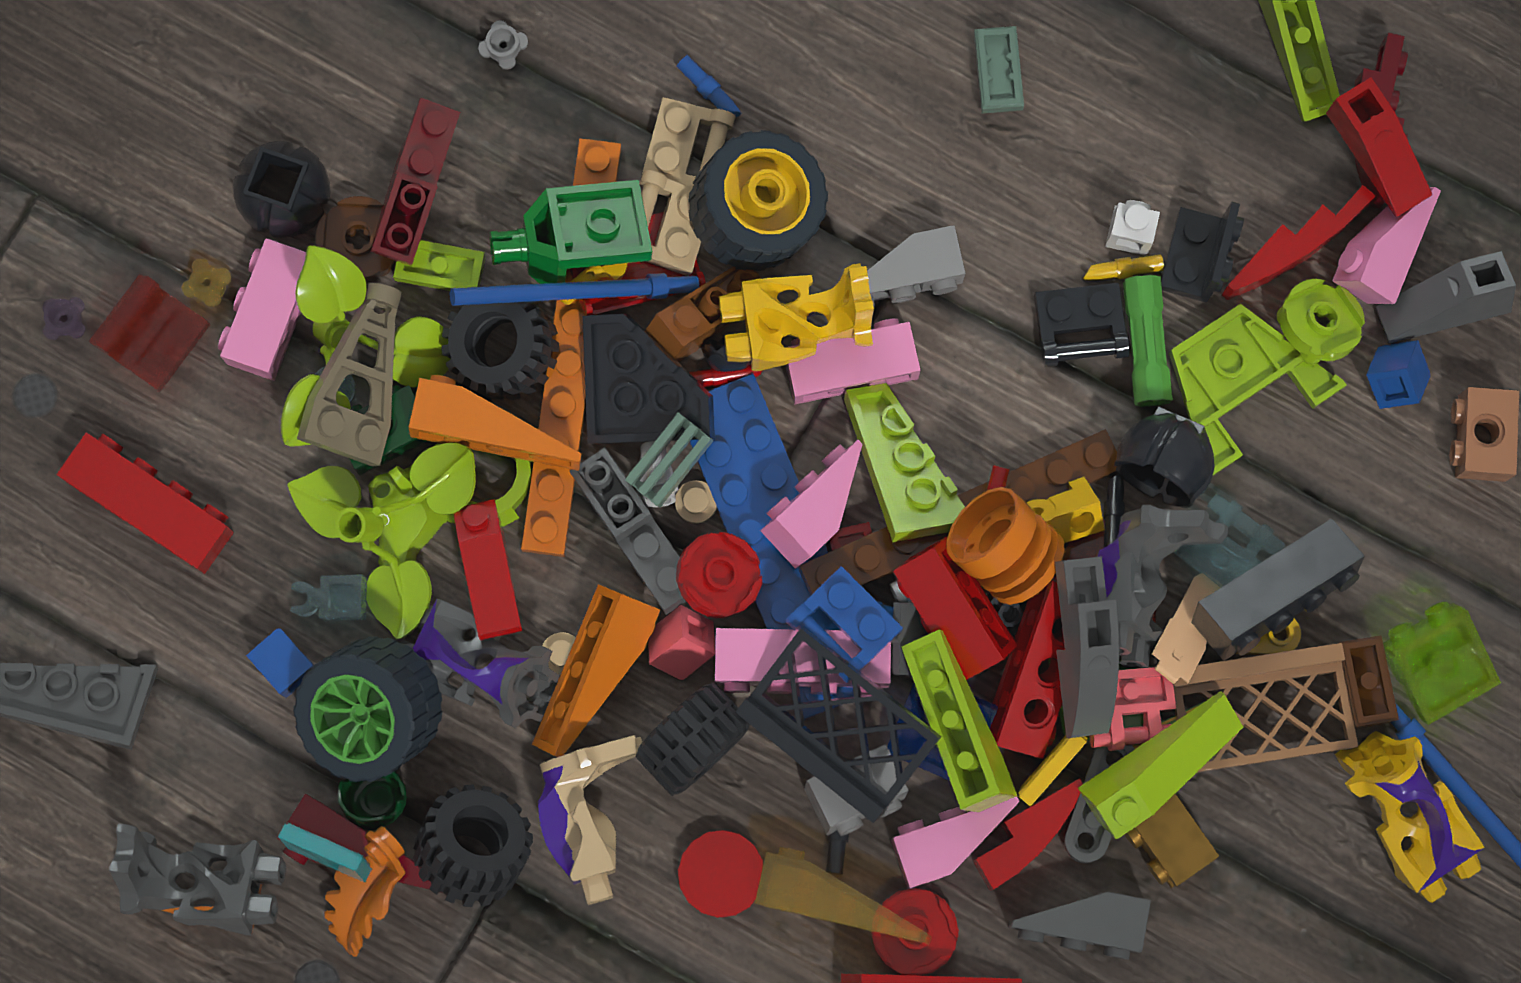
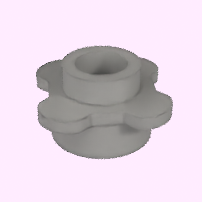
M496 21L491 25V29L486 35V40L480 42L479 52L484 58L491 57L498 61L502 69H511L516 64L515 58L520 50L528 46V39L524 33H517L504 21ZM501 42L507 43L506 48H500L499 45Z

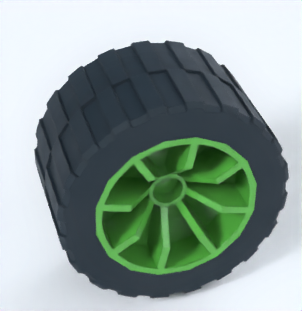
M373 636L367 637L364 640L358 639L315 664L314 668L307 671L302 678L301 685L297 687L295 694L296 702L293 706L297 734L301 737L303 747L307 753H310L315 762L320 767L330 771L332 775L339 778H347L349 781L354 782L378 780L382 776L391 774L422 752L428 746L429 741L435 737L443 713L441 710V702L443 700L441 691L438 688V680L435 674L431 672L424 658L417 655L414 649L408 645L398 643L397 640L388 637L384 639Z

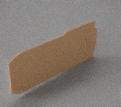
M1204 573L1193 578L1176 613L1168 621L1152 652V655L1159 660L1155 670L1172 684L1176 683L1179 678L1189 683L1206 650V639L1191 621L1198 602L1221 587Z

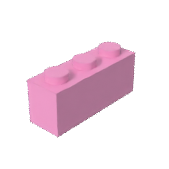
M265 238L262 249H255L248 268L249 272L252 273L246 288L241 287L234 301L233 310L237 312L232 326L224 328L218 344V350L222 351L220 357L227 365L275 381L301 313L296 303L295 291L305 262L306 252Z
M887 319L875 323L874 329H871L873 346L863 347L855 345L853 338L831 339L817 344L815 355L786 364L794 405L844 395L848 389L883 383L893 385L917 380L921 370L910 322L899 324L898 319ZM798 338L792 340L791 346L788 347L796 348L799 346L800 340Z

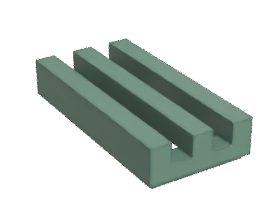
M677 413L626 477L625 481L660 508L714 440L682 414ZM684 427L686 429L645 482L640 481L679 430ZM695 436L699 440L656 494L652 488Z

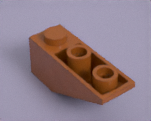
M733 266L657 313L645 331L677 362H680L705 345L707 340L714 338L733 323H722L719 297L733 292H741V283L743 281L762 278L754 270H739Z

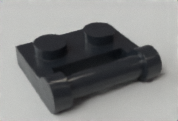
M1119 283L1035 292L1034 302L1044 367L1056 366L1058 361L1107 355H1114L1115 359L1129 357V341L1125 330ZM1102 329H1110L1111 332L1110 339L1057 345L1054 339V335Z

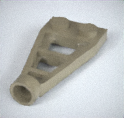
M368 284L363 304L354 314L308 397L297 436L298 440L370 466L380 465L391 426L395 316L402 295L401 291L384 284ZM374 307L382 309L381 314L376 313L373 310ZM363 333L378 340V352L374 368L355 362L352 359L357 341ZM351 373L365 378L370 386L369 408L364 414L339 406L336 402V393L344 378Z

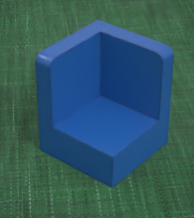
M1418 340L1383 345L1377 348L1366 375L1379 409L1420 403L1430 379V370Z
M279 628L246 655L276 691L285 698L301 685L302 678L306 672L314 668L311 660Z

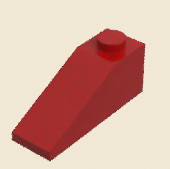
M495 499L467 505L461 511L453 514L479 640L522 631L516 594L504 531Z

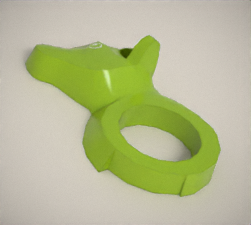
M515 458L517 475L513 486L503 497L495 500L502 527L519 519L515 510L527 497L532 477L531 461ZM412 465L404 470L396 466L388 473L376 475L368 485L373 509L414 497L421 492L414 487L410 480ZM426 499L421 503L384 514L382 516L384 528L379 536V547L394 555L399 564L409 560L416 561L420 550L433 538L444 523L450 522L455 524L454 514L443 515L432 511ZM470 501L467 505L475 504L476 502ZM379 556V566L390 565L387 560Z

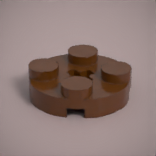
M364 196L348 197L337 202V206L333 207L327 214L325 212L319 220L316 229V246L333 250L349 259L361 270L365 281L387 275L392 270L395 260L370 252L383 204L373 198ZM357 229H363L365 236L370 238L369 243L364 244L362 249H355L352 243H347L348 237L355 236Z

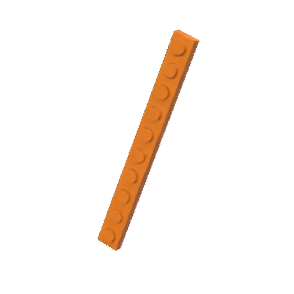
M580 138L573 186L617 182L622 149L621 144ZM567 269L565 282H571L573 278L570 269ZM576 299L570 305L557 300L553 324L556 326L558 334L552 336V339L559 342V352H552L551 358L557 360L554 369L548 367L546 371L549 379L544 385L538 429L579 452L586 407L583 316L585 315L579 299ZM537 462L533 463L521 547L522 552L565 557L575 480L570 473L571 469Z

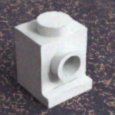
M1128 200L1126 204L1119 202L1113 210L1105 247L1146 256L1153 245L1160 212L1150 210L1151 206L1141 201Z

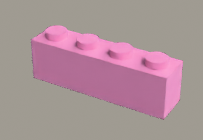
M716 628L715 683L717 685H724V692L749 693L750 686H757L799 630ZM825 630L852 658L861 651L841 630ZM803 641L794 653L797 672L819 669L817 652ZM891 642L860 671L880 688H888L890 685ZM826 660L827 668H835L834 665ZM788 663L779 674L789 673ZM838 673L828 674L831 694H837V687H852V680L846 684ZM820 675L798 678L799 686L811 687V694L823 695ZM790 679L774 680L767 689V693L791 694ZM861 688V695H870Z

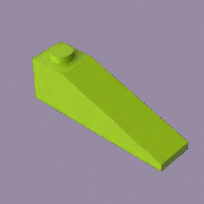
M1258 0L1301 120L1305 122L1327 115L1326 112L1340 94L1315 0Z
M937 630L902 646L901 648L930 727L942 736L937 746L960 809L981 812L1016 797L1017 794L1000 749L943 630Z
M1220 691L1078 787V790L1096 820L1117 840L1154 815L1243 728V725L1225 694Z

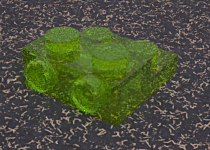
M1439 602L1430 606L1424 612L1426 616L1424 620L1413 626L1411 623H1402L1393 627L1388 632L1390 639L1383 642L1386 659L1396 680L1405 686L1420 720L1427 725L1501 684L1468 610L1455 603L1449 605L1448 602Z

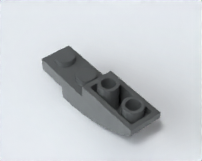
M603 448L582 462L579 471L571 469L570 473L664 613L667 615L679 605L684 604L686 601L682 597L676 582L677 563L680 557L658 527L636 491L625 481L626 477L606 448Z
M1102 556L1056 561L1055 568L1065 649L1056 650L1066 738L1109 733L1114 714L1119 672V630L1116 599L1107 600Z

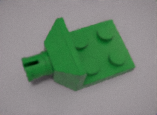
M639 180L546 188L523 215L522 228L511 231L489 232L493 265L518 261L521 263L526 262L528 275L539 284L564 283L566 280V270L570 268L651 261L653 251Z

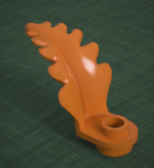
M382 826L375 832L370 830L364 835L368 842L364 847L368 854L365 859L372 868L366 882L364 883L336 870L334 879L340 886V889L327 891L325 895V900L335 908V910L324 912L325 919L332 922L328 926L329 931L336 935V940L353 957H357L359 950L362 948V935L365 938H369L372 933V917L376 920H381L388 913L394 885L405 874L398 860L405 851L394 836Z

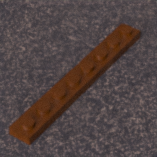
M1105 429L1010 471L1005 488L1012 489L1026 503L1035 499L1046 500L1051 496L1070 490L1068 483L1070 481L1085 477L1090 485L1116 473L1117 467L1114 466V463L1117 459V451ZM989 481L957 495L963 505L966 507L974 498L986 492ZM885 527L800 565L798 570L810 596L841 566L861 586H865L894 573L893 571L909 557L948 536L949 532L892 542L888 527Z

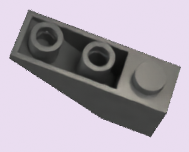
M1502 251L1460 261L1400 293L1395 304H1379L1375 310L1387 341L1391 344L1511 313L1516 284Z
M1105 892L1009 921L1008 928L1018 930L1017 938L1043 943L1044 935L1061 938L1060 947L1086 951L1087 944L1104 947L1103 955L1129 960L1130 952L1142 953L1151 900Z

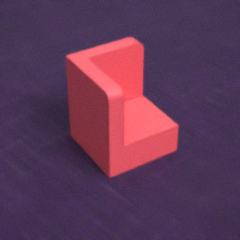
M679 605L655 625L654 631L648 639L649 664L679 680H684L715 655L714 622L683 605Z

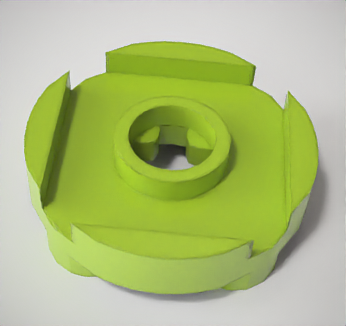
M1309 279L1297 284L1287 295L1277 312V321L1286 339L1299 351L1300 356L1305 361L1314 364L1321 360L1335 361L1347 356L1360 342L1362 337L1361 327L1365 324L1362 307L1352 293L1340 285L1335 289L1329 285H1323L1325 280ZM1314 313L1320 318L1327 317L1330 322L1326 327L1320 325L1315 320Z

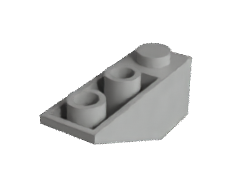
M955 226L913 233L867 270L873 307L875 306L874 301L891 298L892 303H902L916 298V293L932 290L934 295L955 291L957 284H962L965 277V269Z

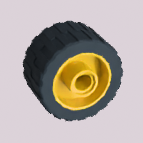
M761 130L760 132L749 131L742 133L739 137H733L715 152L694 179V185L688 202H690L688 213L694 227L693 231L709 254H713L723 264H729L739 270L763 271L769 267L779 266L788 258L790 259L816 234L820 228V223L826 215L828 191H826V179L818 166V161L813 155H810L805 146L793 141L789 136L782 133L776 134L768 130Z

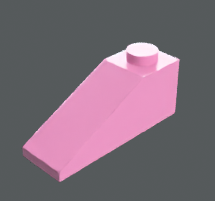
M1429 187L1433 194L1431 197L1397 218L1387 206L1348 242L1345 251L1339 258V266L1332 281L1347 289L1367 304H1395L1441 191L1436 187Z

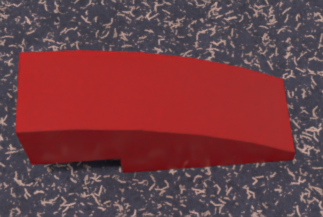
M1081 779L1074 781L1001 824L1009 840L973 860L974 865L990 891L1018 874L1055 837L1072 812L1081 794L1078 790V787L1083 785Z

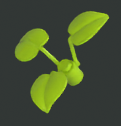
M308 246L305 262L297 281L295 291L296 303L299 311L306 318L314 322L312 327L313 334L323 344L320 353L324 355L327 365L350 323L345 319L344 312L359 308L365 300L367 291L366 281L361 270L343 255L327 248ZM427 317L410 318L397 328L394 336L393 379L399 384L418 387L419 378L430 380L431 375L443 376L449 370L446 363L451 358L444 356L442 353V346L448 344V339L442 337L444 327L437 321ZM362 334L360 335L357 342L378 350L377 341ZM310 374L300 379L287 396L281 418V435L283 443L290 447L312 445L298 440L297 436L308 397L319 380V375ZM338 390L336 393L337 404L351 409L348 397Z
M443 443L422 452L416 458L410 470V480L414 487L421 492L414 497L386 506L375 507L374 509L356 508L361 500V488L354 474L344 467H322L288 483V488L296 507L317 533L327 538H340L348 543L362 542L364 550H370L389 562L390 565H382L373 570L366 583L365 594L373 615L390 630L396 639L406 637L420 624L430 605L432 586L430 577L421 563L409 560L399 564L394 555L375 544L374 541L379 538L384 528L382 516L421 503L425 499L430 509L438 514H453L465 508L474 494L476 483L474 453L466 445Z

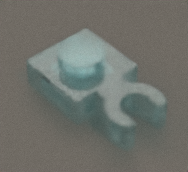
M362 574L321 576L320 588H315L306 582H295L291 585L293 591L307 593V601L304 605L291 606V612L299 616H310L319 609V618L324 621L366 620L367 577Z

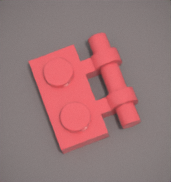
M1155 667L1119 670L1114 714L1109 733L1089 735L1091 747H1107L1109 751L1123 750L1125 745L1145 743L1171 724H1161L1160 712L1176 709L1173 684L1157 672ZM1143 714V726L1124 728L1122 715Z

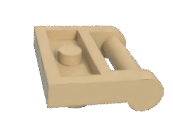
M663 97L643 171L659 172L666 176L667 179L693 188V181L696 176L688 175L687 171L700 124L711 126L700 167L701 171L715 152L724 145L727 131L733 128L736 116L722 109H708Z
M645 170L643 171L640 185L643 187L641 194L648 226L658 194L668 197L655 244L652 246V259L645 262L689 276L693 271L701 244L700 239H697L693 231L694 227L688 213L690 210L688 199L692 187L667 179L666 176L659 172Z

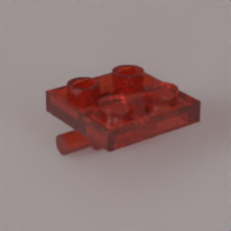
M139 274L89 342L155 390L161 392L210 327V323L161 289L160 285L153 279Z

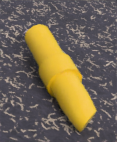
M1161 254L1132 259L1130 257L1117 258L1112 262L1094 264L1089 267L1083 280H1105L1112 278L1119 280L1133 277V275L1163 271V258Z

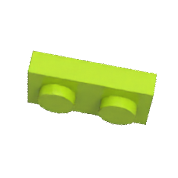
M420 240L413 264L409 266L397 261L393 278L398 282L450 291L451 288L480 287L486 254L482 251Z

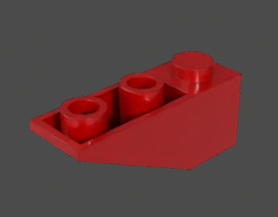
M1372 77L1334 100L1326 112L1327 116L1396 218L1433 195L1395 111Z

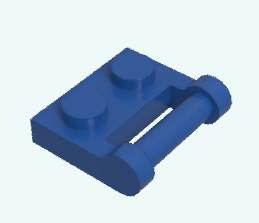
M842 566L785 620L794 631L805 627L859 671L864 669L903 630V627ZM819 608L861 650L854 658L811 617ZM838 673L846 684L851 681L844 673Z

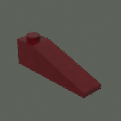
M308 794L303 796L286 824L290 823L359 853L364 858L368 856L364 850V847L368 844L364 836L367 833L366 830L350 822L347 818ZM286 846L282 851L302 865H305L308 859H310L289 850ZM404 854L400 856L398 860L405 874L398 883L430 890L429 888L432 883L429 880L423 882L418 875L421 867L415 866L414 861Z

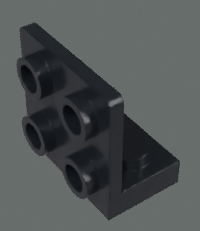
M1232 201L1222 218L1180 207L1161 276L1162 291L1206 303L1214 291L1221 292L1224 282L1227 283L1234 261V258L1228 257L1227 254L1231 252L1234 242H1238L1244 223V218L1237 216L1240 203Z

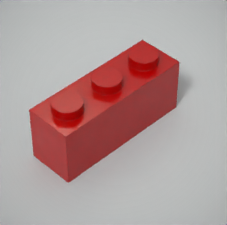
M948 536L909 557L893 572L897 577L900 591L905 597L911 599L919 612L924 629L929 634L937 630H943L967 680L1004 660L1018 645L976 578L967 574L947 553Z

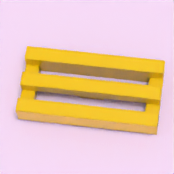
M1065 735L1021 785L1019 798L1031 807L1087 743L1088 736L1066 738Z

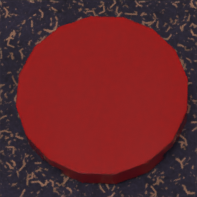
M732 533L704 534L696 538L683 550L677 563L676 582L682 597L693 610L707 617L725 619L740 614L756 600L762 586V575L760 576L759 568L760 561L757 553L750 545Z
M726 830L707 832L693 840L682 854L678 868L680 889L688 903L702 914L716 918L736 916L750 908L760 895L765 878L763 860L756 847L742 835Z
M917 888L898 891L883 901L874 915L871 930L874 949L884 964L900 974L915 976L933 973L946 964L956 948L959 933L955 913L947 902L931 891Z

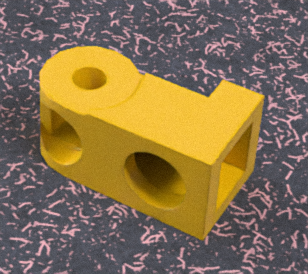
M1085 477L1068 482L1070 489L1068 491L1051 496L1046 500L1035 499L1027 502L1036 515H1040L1048 525H1051L1061 535L1064 543L1105 530L1100 501Z

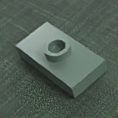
M1016 26L975 29L974 43L981 114L1023 110L1024 99Z

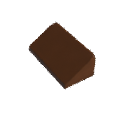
M1382 635L1339 642L1342 643L1345 660L1342 663L1355 730L1398 721L1399 717Z

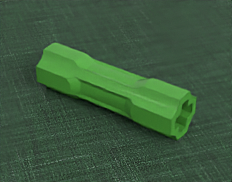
M1145 275L1126 278L1125 282H1123L1126 314L1129 317L1135 406L1147 407L1170 404V401H1172V389L1164 340L1161 277Z

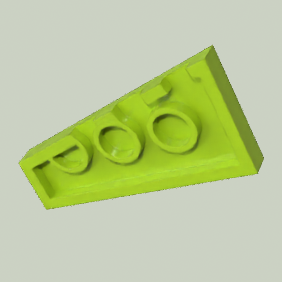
M887 383L846 390L844 401L857 439L862 443L861 451L892 542L950 532L952 524L965 508L957 496L958 489L949 476L945 477L934 461L935 455L928 444H923L914 432V423Z

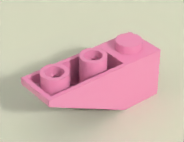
M859 440L846 450L839 444L822 460L826 468L819 475L812 470L794 487L799 494L791 502L785 496L766 513L772 520L760 531L795 569L812 557L840 528L862 448V443Z
M1016 796L981 812L971 811L966 813L959 806L939 813L941 822L926 827L922 819L898 827L900 835L893 837L891 842L907 889L951 875L1019 803L1018 797Z

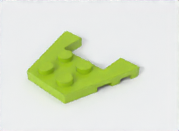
M1239 304L1169 352L1189 420L1204 425L1214 453L1215 468L1213 476L1243 456L1218 419L1285 374L1289 375L1312 409L1347 386L1344 380L1336 374L1333 376L1319 364L1305 361L1300 356L1299 351L1286 341L1281 333L1242 304Z

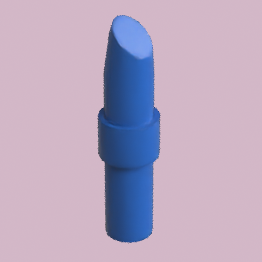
M686 55L679 61L676 67L697 87V91L706 100H710L718 109L733 113L736 117L741 115L739 108L721 89V85L711 75L708 76L689 55Z

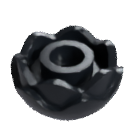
M724 337L719 342L713 339L707 340L705 349H702L706 362L716 371L742 370L751 363L750 361H727Z

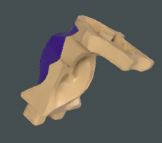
M635 735L594 747L579 749L540 764L545 785L543 793L538 800L541 831L546 846L555 861L568 875L573 885L582 883L588 905L613 898L607 875L615 873L616 831L609 818L586 801L584 789L605 771L636 756L642 740L641 737L635 738Z

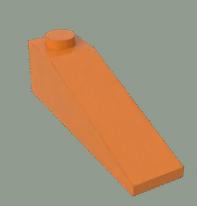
M431 375L430 380L419 378L409 423L410 437L442 444L460 443L470 447L472 450L579 471L581 464L580 452L470 390L455 385L456 381L452 378L441 375Z
M599 584L597 585L532 745L556 757L563 756L643 652L649 637L654 631L660 609Z

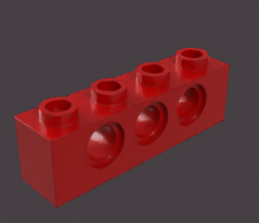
M1053 576L1052 580L1038 594L1027 601L1014 639L1018 646L1009 654L986 721L998 747L1042 759L1047 747H1050L1055 739V722L1060 708L1063 707L1056 650L1065 649L1063 628L1059 632L1052 634L1054 622L1061 618L1057 577ZM1050 658L1049 668L1044 673L1038 675V668L1041 662ZM1036 699L1034 710L1024 715L1026 704Z

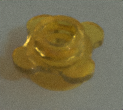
M206 259L195 260L192 263L193 272L189 280L182 284V292L188 298L197 297L205 302L207 306L215 307L220 304L226 285L231 282V273L226 268L217 269L210 266ZM205 279L210 280L209 286L203 285Z

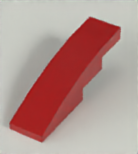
M1362 185L1336 215L1326 206L1322 205L1296 235L1282 224L1228 284L1221 295L1227 300L1269 283L1303 263L1336 238L1370 204L1376 195Z

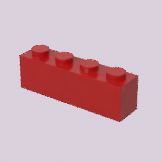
M86 432L56 475L186 563L206 574L234 533L225 525L229 517L208 503L202 510L189 501L194 495L174 480L166 486L154 478L158 473L157 469L139 457L133 463L120 455L123 447L103 433L97 440Z

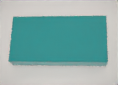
M290 823L284 824L278 836L289 850L364 883L372 870L371 865L363 855Z

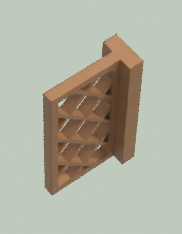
M1342 643L1197 665L1189 683L1179 678L1173 684L1176 720L1186 715L1183 696L1200 694L1208 700L1213 697L1209 692L1223 690V693L1227 696L1232 688L1242 687L1256 697L1243 717L1235 712L1243 726L1264 740L1255 754L1245 756L1232 747L1230 744L1236 737L1235 735L1215 755L1213 760L1208 761L1197 773L1357 748L1358 742L1342 663L1345 660ZM1333 673L1336 692L1329 702L1326 703L1307 688L1316 675ZM1308 677L1303 685L1294 680L1296 678ZM1285 681L1298 691L1285 710L1265 696L1274 682ZM1266 683L1260 692L1251 686ZM1302 695L1323 709L1311 728L1290 714ZM1337 699L1339 703L1340 712L1333 708V705L1335 704ZM1260 701L1281 715L1268 735L1248 721V718ZM1328 713L1342 722L1345 740L1329 742L1315 732ZM1285 720H1288L1306 733L1297 748L1287 749L1273 739ZM1311 737L1318 743H1320L1317 745L1305 746ZM1268 744L1278 750L1262 753ZM1225 751H1228L1233 756H1235L1233 758L1220 760Z

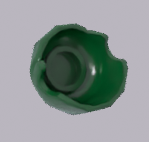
M396 771L387 776H382L375 781L361 780L360 782H354L345 779L340 780L338 784V804L347 819L362 829L377 830L381 826L386 827L400 816L406 806V787Z

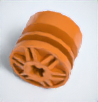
M1004 487L987 490L974 498L960 512L952 524L947 538V553L951 559L967 574L976 578L985 590H988L995 599L1008 605L1024 602L1038 594L1052 580L1056 573L1055 562L1062 561L1065 552L1064 539L1051 525H1048L1040 515H1036L1032 508L1012 489Z

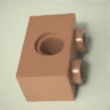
M1468 387L1458 395V399L1453 400L1451 422L1452 424H1457V438L1451 443L1449 461L1451 466H1455V478L1506 482L1517 475L1519 391ZM1475 425H1482L1489 430L1491 434L1490 444L1482 443L1476 438L1474 434Z

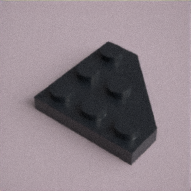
M629 314L583 316L588 444L656 441L677 413L682 414L711 439H715L713 395ZM682 427L672 441H677L686 429Z

